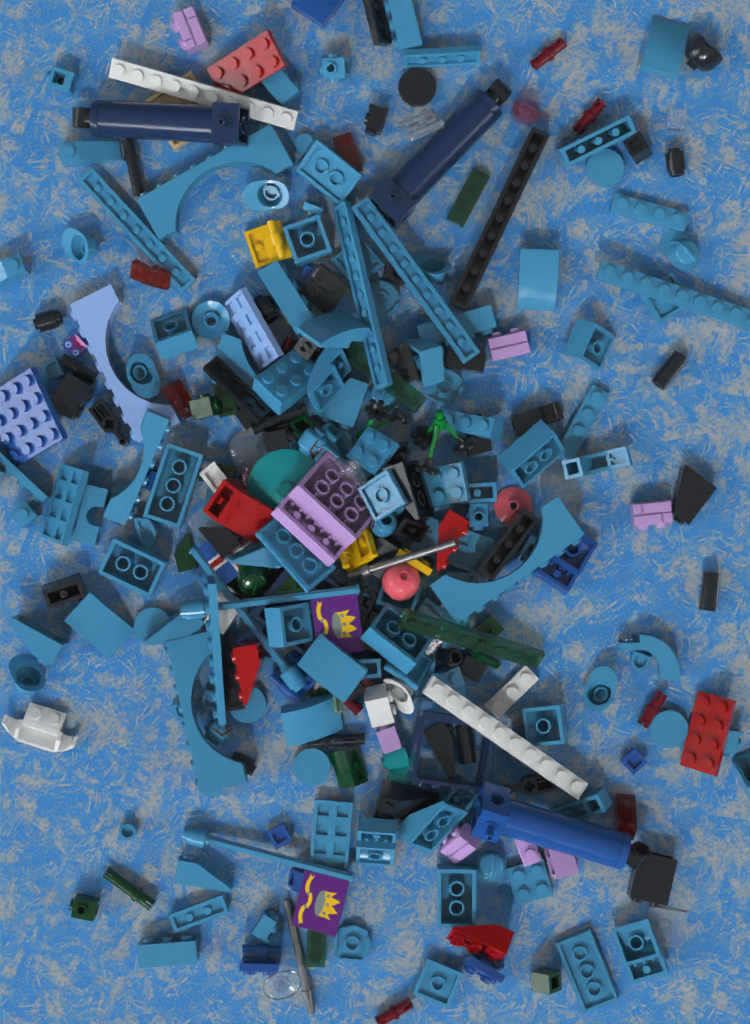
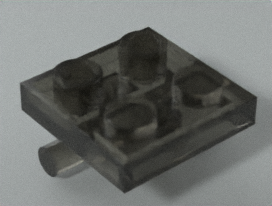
M321 263L300 289L299 293L326 314L333 312L344 296L351 290V287L342 280L343 277L337 272H332Z
M407 342L396 346L386 354L389 366L393 367L399 388L406 387L419 380V371L413 363V353L411 348L408 347Z

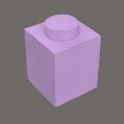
M394 724L379 726L376 734L384 754L402 748Z

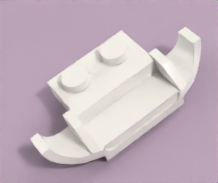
M32 702L29 703L23 720H17L4 714L1 722L8 733L18 742L53 753L74 748L78 738L61 732L67 717L66 713Z

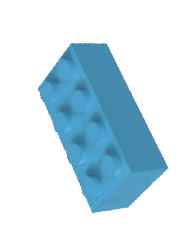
M166 443L143 517L177 528H183L206 455Z

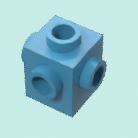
M328 54V58L322 59L320 73L323 75V79H329V82H341V78L350 77L349 57L340 58L339 54Z

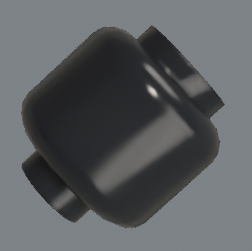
M259 295L254 299L267 324L274 322L279 317L280 308L271 296Z

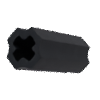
M675 350L651 381L655 386L665 391L687 363L688 359L682 353Z
M703 571L699 602L700 610H717L721 573Z
M455 726L460 764L477 762L471 726Z

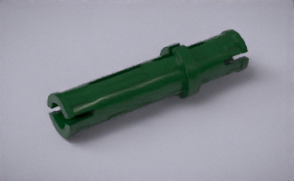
M111 867L106 871L109 874L105 873L103 875V878L130 896L133 902L137 901L148 911L151 909V905L156 902V900L145 894L141 887L137 888L111 869Z

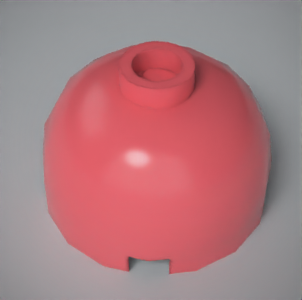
M405 562L387 568L383 573L381 583L384 592L390 598L397 601H405L417 593L421 579L418 570Z

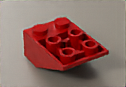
M232 478L223 479L203 510L204 513L219 524L255 544L259 540L255 533L274 518L271 515L274 509Z
M450 509L446 511L438 524L437 544L455 538L458 545L436 552L435 570L438 572L441 569L445 570L450 562L447 559L451 552H456L460 545L458 543L461 536L465 537L470 529V526H468L470 521Z
M258 639L238 642L233 651H231L233 663L236 662L237 667L235 679L240 683L238 696L240 701L243 700L244 706L248 704L253 696L265 658L263 645Z
M497 924L456 926L452 928L446 939L454 946L467 948V951L474 955L480 954L485 956V959L489 962L499 963L507 954L515 932Z

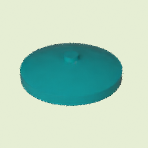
M285 448L269 452L262 456L252 468L248 480V491L272 509H275L317 462L297 449Z

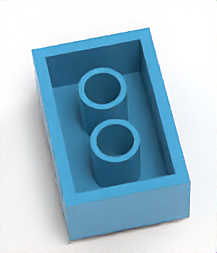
M292 349L254 378L252 390L277 415H281L307 395L308 380L315 364L311 360L307 361L295 349Z
M539 420L525 434L518 437L509 448L502 451L497 458L512 479L523 489L564 454L566 450L555 432L542 420Z
M117 536L113 538L98 573L150 598L155 594L170 560Z
M389 603L377 614L360 638L406 675L418 663L433 641L430 635Z
M437 864V927L453 928L456 926L476 925L475 864Z

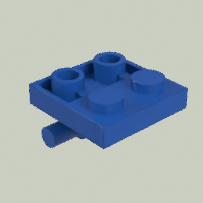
M292 650L284 660L287 664L290 663L291 666L295 664L306 677L305 681L308 684L296 693L293 689L290 690L280 677L283 673L280 671L281 668L279 666L271 673L269 679L278 686L277 689L285 696L288 695L298 703L317 681L297 665L301 657Z
M267 943L242 945V952L255 953V957H242L239 963V971H244L246 975L263 972V975L273 976L279 972L281 958H267V953L281 954V946H268Z
M480 954L474 955L478 959L473 956L462 958L460 964L464 966L463 970L471 975H479L482 982L488 985L490 983L495 985V983L503 982L505 976L490 967L491 965L502 971L504 968L503 963L489 962L485 959V956Z

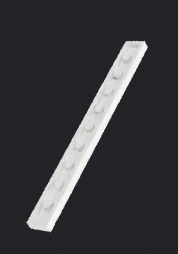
M113 57L111 61L110 78L205 105H212L213 102L240 103L250 107L249 118L295 130L299 110Z
M431 676L422 690L424 695L568 795L579 800L588 785L587 782L435 676Z

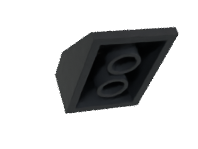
M418 460L401 462L383 468L382 471L391 468L409 502L404 507L416 520L434 516L422 472L414 470L415 466H420Z
M383 779L373 818L398 820L397 825H400L408 815L436 804L440 794Z

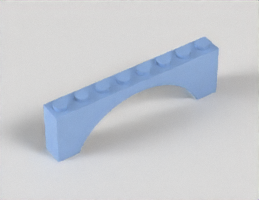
M110 284L69 304L72 309L69 311L74 321H78L80 325L78 331L82 338L86 337L89 343L86 345L91 355H95L97 359L95 365L100 373H104L106 377L104 383L108 390L112 389L115 395L112 399L117 407H121L123 412L121 417L125 424H129L131 428L129 433L134 441L137 440L138 443H143L140 426L148 408L169 416V422L172 423L170 429L181 424L182 422L174 406L156 404L138 397L124 385L114 369L109 352V333L114 316L122 305L114 286Z

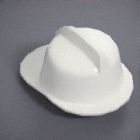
M395 676L391 679L385 678L383 683L386 684L387 691L391 690L393 703H395L397 709L406 714L414 712V704L411 699L414 689Z

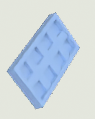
M247 288L239 289L223 306L228 310L233 326L260 372L279 359L284 353Z

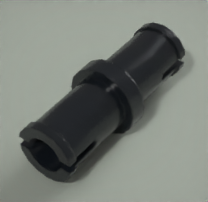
M66 353L62 358L67 360L68 363L62 359L59 361V364L72 371L73 375L80 376L90 384L95 380L88 375L95 379L98 376L97 373L85 367L83 362H77Z

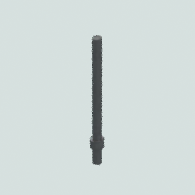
M454 538L373 565H363L360 569L348 572L347 576L349 580L361 576H371L374 572L455 547L458 544Z
M286 899L283 900L303 988L301 993L303 1000L306 1002L308 1014H313L316 1012L313 1002V989L309 985L297 927L291 925L294 915L291 900Z

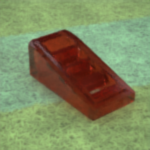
M180 378L160 388L162 394L184 420L192 416L189 401L192 400Z

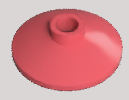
M508 487L497 494V502H494V512L503 523L507 524L519 508H526L531 513L532 502L529 495L523 489ZM512 502L517 504L514 510L510 508Z

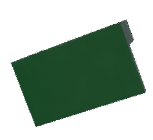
M351 745L342 750L329 752L340 789L356 787L368 781L358 745Z

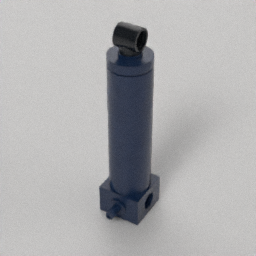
M499 78L490 85L485 93L476 89L392 178L387 176L369 195V199L379 213L396 230L415 211L417 203L502 116L498 105L501 106L513 91Z
M94 100L91 108L73 107L72 127L91 129L94 137L203 142L222 146L248 147L250 107L240 103L221 102L205 105Z

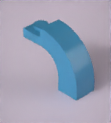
M629 446L562 461L566 480L633 464Z
M636 633L637 641L634 638H623V641L618 642V649L620 651L644 650L651 653L657 664V679L680 680L677 658L671 648L660 639L651 635Z

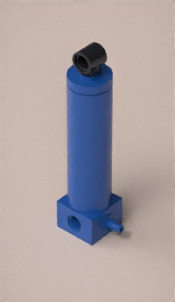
M484 782L472 807L470 836L497 843L500 835L619 870L624 867L625 863L633 869H641L650 855V849L645 843L637 841L631 844L629 833L510 799L511 789Z

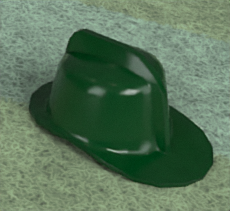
M239 565L237 578L239 589L243 593L253 596L262 592L268 583L269 567Z

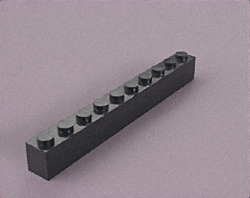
M532 126L448 305L463 312L467 311L550 134Z

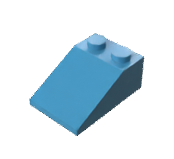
M22 615L10 618L9 621L31 653L38 658L39 663L48 666L54 665L61 660L70 641Z
M441 801L408 815L397 829L407 845L432 853L469 812L467 809Z

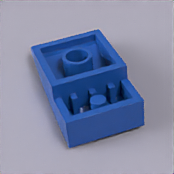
M293 0L291 7L324 29L331 17L335 16L344 0Z
M583 535L581 537L583 540L575 546L570 544L565 548L567 551L559 557L555 555L550 558V563L542 569L540 566L537 567L533 575L565 595L570 591L575 580L583 571L598 543L590 537Z

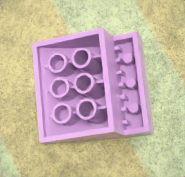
M329 450L271 512V515L327 567L338 559L342 552L360 536L373 519L357 489L364 483Z

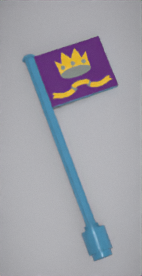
M358 584L313 590L308 593L299 592L218 602V610H227L310 599L315 639L322 633L348 653L364 651V643L360 639L362 627L357 596L360 594V586ZM205 599L185 600V603H181L182 618H187V620L206 618Z
M194 825L185 826L182 841H186V844L201 848L211 844L305 869L291 925L336 937L349 883L353 882L355 878L353 871L351 873L214 837L209 834V829Z

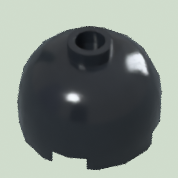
M698 33L686 44L685 56L688 59L686 64L693 71L696 69L702 72L713 70L723 60L722 55L714 46L711 47L706 42V39Z

